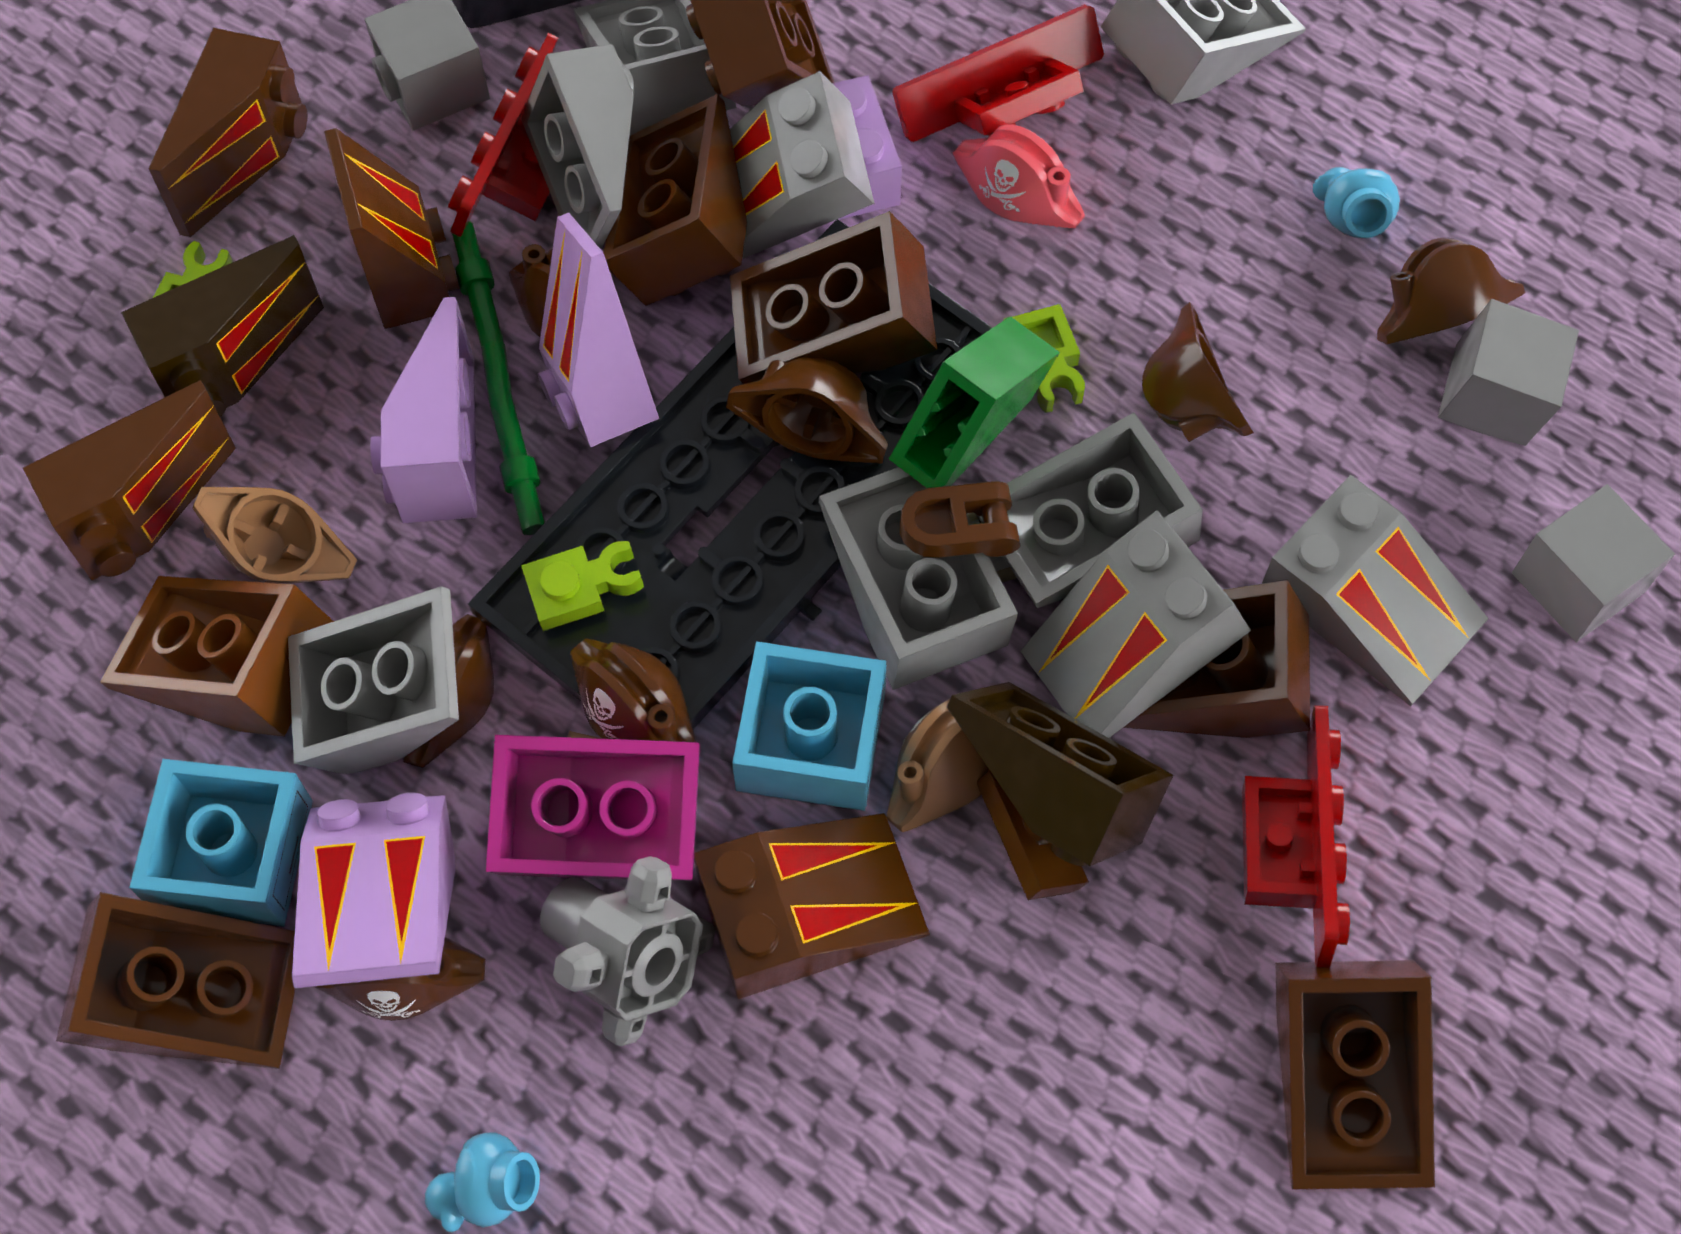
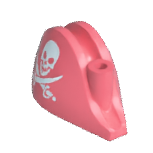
M1005 124L999 126L989 137L962 141L953 151V156L980 202L995 214L1012 221L1062 228H1076L1085 217L1084 211L1071 188L1070 172L1064 168L1054 149L1034 132L1014 124Z

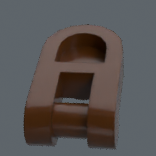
M992 481L927 488L915 492L906 500L902 508L899 533L903 543L912 552L923 557L940 558L983 553L990 557H1000L1014 553L1021 546L1017 525L1009 522L1007 511L1012 507L1009 486L1004 482ZM975 513L978 516H982L983 523L968 525L966 514Z

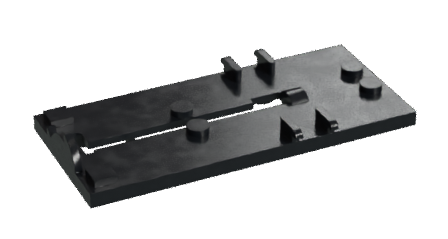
M836 219L817 240L849 227ZM929 284L937 350L885 370L864 372L860 376L867 394L870 417L888 443L883 463L824 460L795 452L790 458L781 460V468L707 547H701L698 550V557L687 567L672 554L666 545L698 511L708 518L771 449L781 445L726 408L730 390L735 386L744 384L738 378L735 332L733 327L656 407L659 419L636 428L468 603L472 614L579 701H581L570 651L583 639L588 638L608 644L610 642L625 644L653 655L665 664L677 678L683 691L694 730L752 665L756 641L772 643L799 612L811 621H814L822 612L819 607L813 604L812 598L841 567V563L819 504V496L898 468L897 465L889 460V457L942 363L992 329V327ZM618 541H629L634 559L618 564L614 569V573L625 575L639 570L644 587L637 593L628 596L616 595L610 591L600 594L604 608L603 612L543 631L521 565L580 546L584 547L587 559L591 561L599 558L601 552L608 545Z

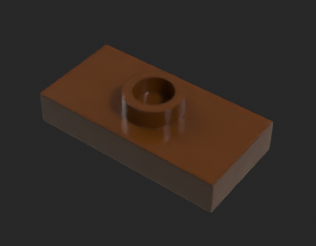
M988 771L977 780L978 788L1027 900L1069 894L1089 883L1082 866L1068 863L1056 856L1050 849L1051 843L1030 830L991 771Z

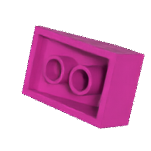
M495 735L486 872L510 876L628 879L631 867L638 859L656 857L670 865L672 880L693 881L700 743Z

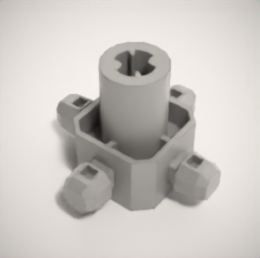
M656 857L638 859L631 867L626 890L607 894L581 877H570L560 882L550 892L540 914V926L543 933L567 948L555 960L553 972L555 981L568 990L582 992L604 1007L602 1022L604 1037L619 1046L634 1043L640 1038L648 1014L678 1004L692 985L697 956L710 950L715 936V928L712 923L670 898L672 880L670 865Z

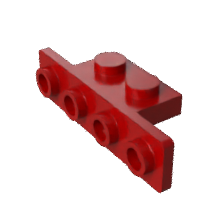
M1084 4L894 87L892 94L904 136L909 141L915 142L958 122L984 136H991L999 126L1005 124L1016 125L1017 121L1030 115L1051 113L1062 108L1065 105L1066 99L1084 92L1078 69L1099 61L1104 56L1095 9Z
M548 32L539 51L530 46L528 47L515 75V78L523 83L518 93L507 88L493 117L494 121L501 124L496 136L485 131L474 152L471 164L479 167L473 180L462 175L450 199L448 208L457 212L450 230L451 233L459 237L462 236L482 195L536 222L550 191L521 117L547 54L554 52L559 37Z
M1314 705L1310 720V731L1307 733L1308 779L1245 776L1242 788L1244 905L1313 909L1315 967L1330 968L1337 945H1347L1350 932L1349 904L1338 903L1337 884H1344L1346 878L1347 849L1345 843H1335L1334 825L1341 826L1343 820L1344 791L1343 786L1332 785L1331 769H1338L1340 764L1341 734L1340 730L1329 729L1328 706Z

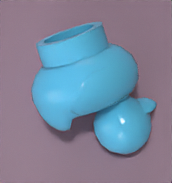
M1334 167L1318 177L1313 184L1315 197L1325 201L1324 210L1329 222L1342 233L1352 237L1370 238L1381 234L1393 222L1399 211L1400 196L1397 186L1392 181L1390 175L1381 170H1349L1344 167Z
M489 1132L473 1136L464 1143L456 1163L455 1172L439 1174L429 1183L425 1192L426 1208L434 1218L441 1220L442 1226L448 1232L457 1231L464 1219L480 1227L500 1224L513 1211H524L534 1202L540 1184L538 1164L531 1154L519 1152L513 1142L503 1135Z

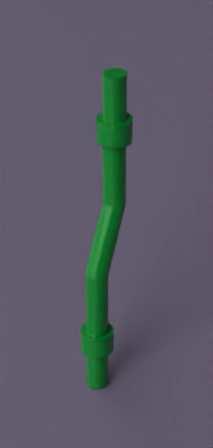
M469 221L461 237L452 233L459 259V264L456 266L455 271L461 293L466 296L468 295L482 349L488 401L504 460L499 466L505 492L513 495L522 534L529 536L534 535L545 524L536 490L541 481L535 458L527 455L512 397L506 348L491 294L495 282L490 263L487 259L482 258L474 225Z

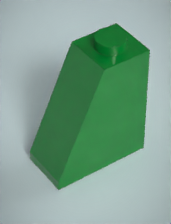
M1009 316L942 363L890 455L889 460L926 488L951 486L1032 400L1060 352Z

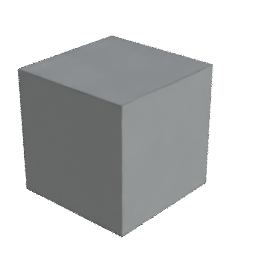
M409 0L364 18L375 54L371 61L376 76L390 102L396 100L412 131L490 99L479 47L452 0Z
M1491 299L1456 344L1437 418L1481 434L1526 446L1562 407L1579 330Z
M1606 484L1538 532L1512 571V574L1577 643L1643 595L1674 557L1675 553Z

